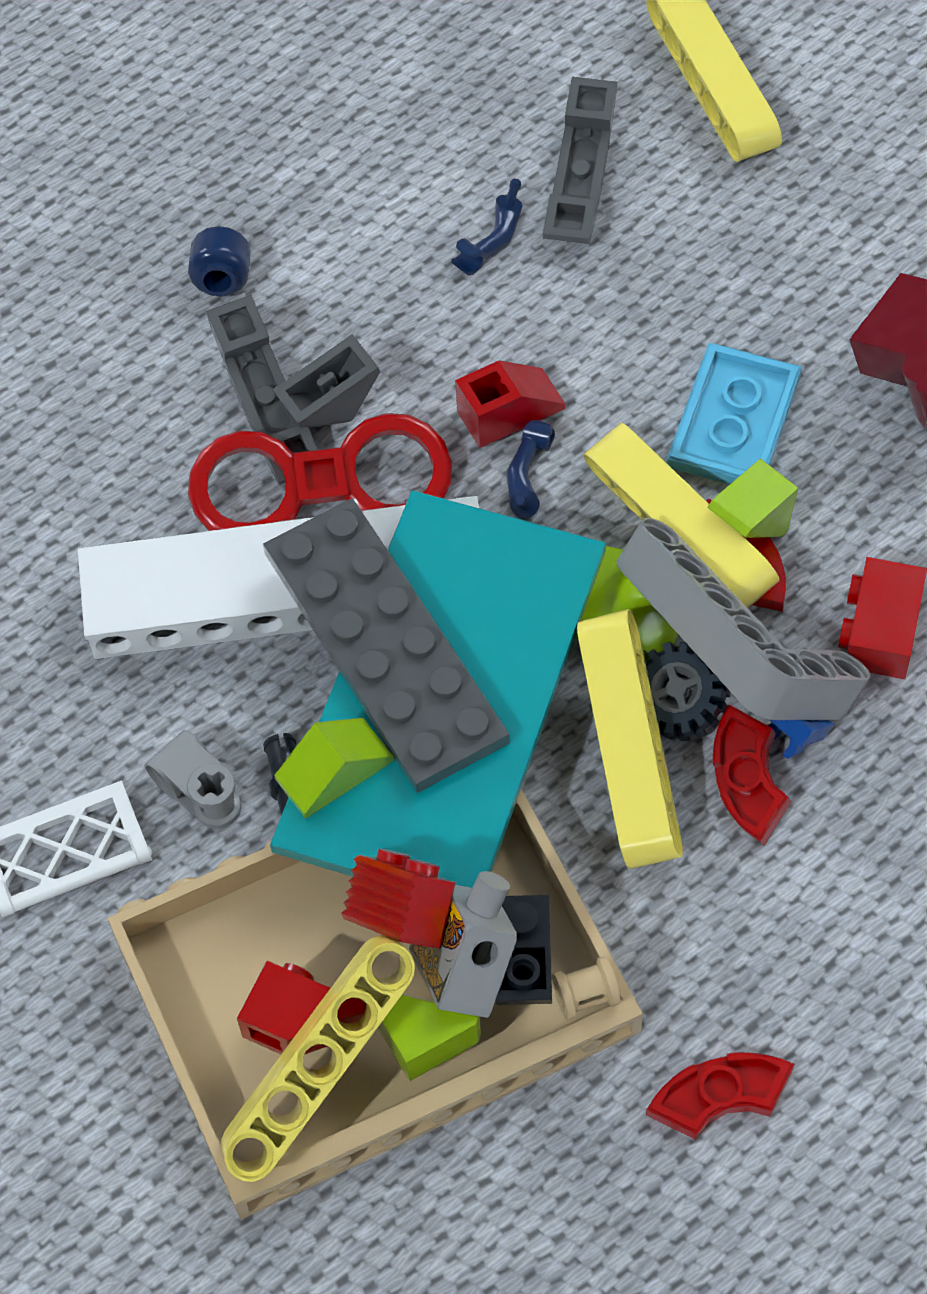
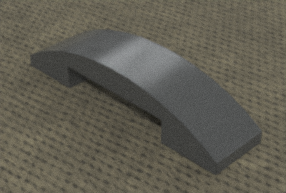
M572 76L565 111V128L553 192L550 194L543 239L590 244L607 163L617 94L616 81Z
M252 295L207 310L206 315L215 341L252 431L263 432L282 441L293 453L318 450L309 428L299 427L272 390L283 383L285 379L269 344L268 332ZM265 457L278 485L286 483L279 467L271 459Z

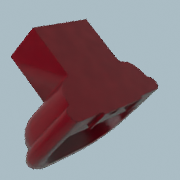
M900 273L849 340L860 374L906 386L916 417L927 431V279Z

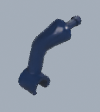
M514 178L510 181L507 195H499L496 198L495 227L491 234L475 245L465 238L457 241L456 248L461 253L457 257L452 258L451 263L465 274L474 275L481 269L487 257L512 240L523 207L522 202L516 198L518 190L521 188V181Z
M532 420L524 427L521 444L507 468L506 474L511 510L514 515L523 519H528L535 515L540 507V501L528 478L530 463L537 448L549 451L556 435L554 429L549 424L538 420Z

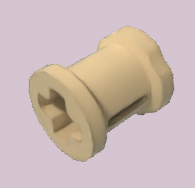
M605 956L597 958L596 965L564 974L562 971L552 974L555 994L566 1020L574 1018L576 1012L606 1002L610 1006H616L621 1002L613 969Z

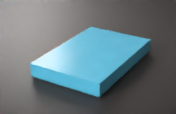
M709 342L669 451L667 464L674 470L726 484H731L760 458L770 465L801 376L802 367Z

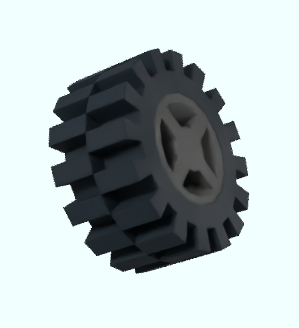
M671 642L662 644L664 650L659 653L652 649L647 653L651 659L646 663V669L660 734L673 740V737H677L680 741H690V736L696 735L698 738L706 736V728L711 725L715 729L719 725L720 721L717 718L720 713L725 712L728 706L725 700L726 697H730V691L686 642H680V646L676 647ZM692 688L693 690L689 692V695L685 699V695L687 694L688 689Z

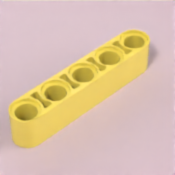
M646 0L652 23L735 162H739L780 147L782 144L781 130L772 109L706 0Z
M619 423L583 454V458L594 474L641 520L643 518H652L671 527L747 608L779 582L778 574L767 559L738 531L708 509L709 503L624 423Z
M630 609L580 621L577 624L578 639L623 859L627 867L633 869L680 858L683 856L682 839L641 639L633 613Z
M379 935L369 939L362 945L226 1128L221 1139V1150L227 1169L235 1178L254 1182L264 1178L272 1171L407 989L414 976L415 964L412 955L399 941ZM385 951L398 953L400 964L392 976L378 978L373 975L372 963L375 957ZM353 997L365 1000L366 1011L359 1021L346 1024L338 1020L337 1011L340 1004L346 999ZM324 1044L332 1049V1057L329 1063L318 1070L305 1067L303 1065V1056L306 1050L313 1045ZM281 1091H290L298 1096L295 1109L284 1116L271 1113L268 1110V1103L271 1097ZM256 1138L264 1145L260 1156L255 1160L242 1162L233 1156V1150L241 1140Z

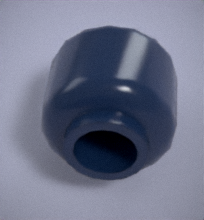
M215 226L199 232L192 241L188 274L192 284L199 291L219 297L233 295L241 290L246 284L249 275L251 250L247 240L240 232L229 227Z

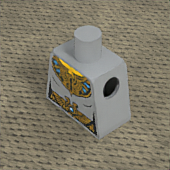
M488 871L480 872L472 888L455 885L440 949L413 944L409 947L433 1000L440 1010L486 1018L489 1017L516 943L517 934L502 907L510 885L507 880L498 874Z

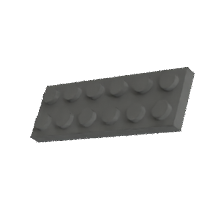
M353 498L263 543L266 557L416 793L510 744L508 731Z

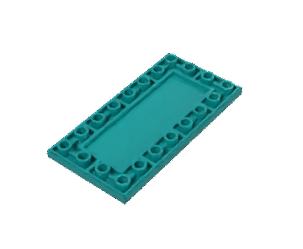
M411 490L388 551L508 731L510 744L419 793H416L394 758L392 763L306 819L291 799L288 798L270 843L272 853L352 877L354 875L351 869L357 866L354 858L358 855L376 858L378 848L410 855V859L440 866L439 877L456 882V885L472 888L480 872H492L574 642L577 624L582 619L605 555L606 543ZM339 672L319 722L364 718L386 746Z

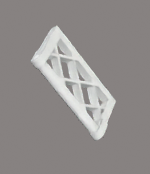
M122 780L0 826V846L20 838L23 839L11 863L0 859V914L4 918L19 910L136 865L152 861V850L146 844ZM112 803L115 804L117 809L111 825L86 816L87 813ZM73 820L61 844L37 835L41 830ZM81 824L106 833L94 856L70 847ZM115 836L129 841L132 850L107 860L103 859ZM32 843L56 852L44 875L20 866ZM65 855L89 864L84 869L58 879H53ZM15 874L39 883L37 887L11 896L8 889Z

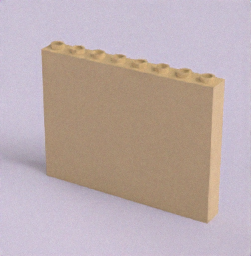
M521 789L492 873L500 875L509 883L510 888L506 896L549 895L551 976L554 972L558 971L567 974L596 965V959L605 956L610 962L618 984L620 1004L610 1006L606 1002L578 1011L574 1018L566 1020L560 1009L553 982L552 1004L496 1005L495 1000L489 1017L479 1016L481 1035L478 1044L411 1081L408 1080L377 1028L272 1171L260 1180L254 1182L242 1181L235 1178L227 1169L221 1150V1139L226 1128L281 1056L279 1053L242 1038L236 1019L266 961L281 967L285 963L298 965L310 972L314 977V981L331 988L362 945L373 937L384 935L347 921L341 915V912L347 909L343 902L349 898L346 891L351 888L349 880L352 876L272 853L270 848L272 840L263 849L248 856L238 855L222 861L216 867V870L196 879L193 877L180 879L170 885L166 892L151 899H137L128 902L117 911V914L107 918L240 1220L642 1031L643 1013ZM401 943L411 954L409 950L411 944ZM385 951L375 957L372 963L373 975L378 978L392 976L400 964L398 953ZM413 958L415 964L414 976L402 995L434 1002ZM328 1046L305 1054L303 1056V1065L315 1070L325 1067L332 1057V1049ZM290 1091L278 1092L271 1097L268 1103V1110L275 1115L284 1116L295 1109L298 1096ZM256 1138L243 1139L235 1146L233 1156L242 1162H250L260 1156L264 1144Z

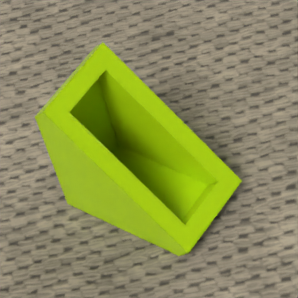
M760 458L719 493L707 508L745 538L783 537L790 526L798 487Z
M364 718L315 722L276 772L275 779L306 819L392 763L394 756Z
M401 995L378 1026L379 1031L409 1081L478 1044L481 1035L479 1016L440 1010L434 1002Z

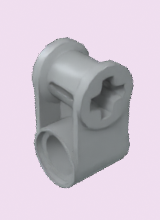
M183 730L144 764L147 773L156 785L169 797L176 799L205 826L215 829L224 828L234 823L240 815L241 801L235 791L236 786L233 774L210 754L205 746L190 732Z

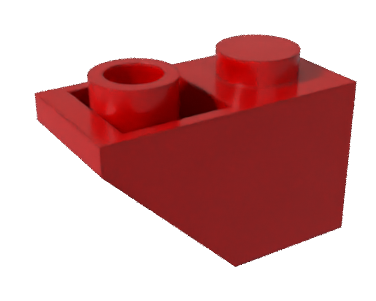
M498 360L455 380L457 413L479 448L523 429L532 420L541 421L566 409L565 402L543 368Z
M266 961L236 1018L242 1038L282 1054L330 990V987L314 981L313 975L298 965L285 963L281 967ZM353 997L346 999L340 1004L337 1011L338 1020L346 1024L359 1021L366 1011L364 1000ZM324 1044L313 1045L306 1050L305 1054L328 1046Z

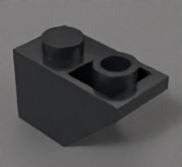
M549 895L506 896L502 907L517 934L516 943L496 997V1005L552 1004Z

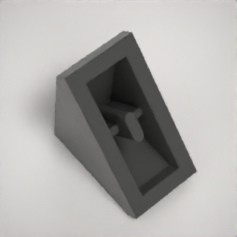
M351 334L272 390L300 428L350 422L354 419L379 376L380 369L354 335Z

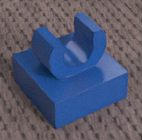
M770 720L772 723L768 725L776 733L774 739L780 735L781 731L789 736L790 744L783 753V756L788 759L801 754L807 745L824 740L834 726V723L830 720Z

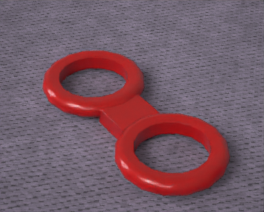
M384 413L366 419L347 434L340 448L293 453L282 441L263 432L236 431L216 438L199 453L189 472L188 497L194 515L208 531L295 520L301 507L304 505L347 501L351 498L355 500L361 511L403 506L406 503L400 505L384 504L373 499L359 485L355 473V465L359 454L373 439L388 434L404 435L418 442L428 453L433 466L432 479L423 493L443 499L451 485L452 460L445 441L430 424L409 414ZM241 452L259 453L271 459L282 471L286 482L285 496L278 509L267 518L252 523L236 522L223 516L213 506L208 494L209 478L215 467L228 456Z

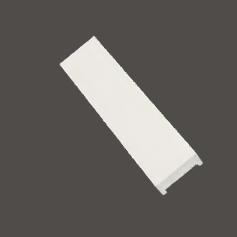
M477 496L448 499L479 508ZM405 505L362 511L387 550ZM312 518L78 548L85 640L89 641L94 659L313 630L266 557L263 543ZM262 616L278 617L275 621L269 623H255L251 621ZM210 623L228 624L226 627L218 630H205L201 628ZM168 629L177 631L175 634L166 637L151 635V633L158 630ZM112 636L127 638L122 642L114 644L100 641L103 638Z

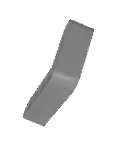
M643 518L616 561L621 572L738 701L750 712L768 720H840L870 678L867 668L859 660L845 652L837 650L785 649L671 527L661 521Z

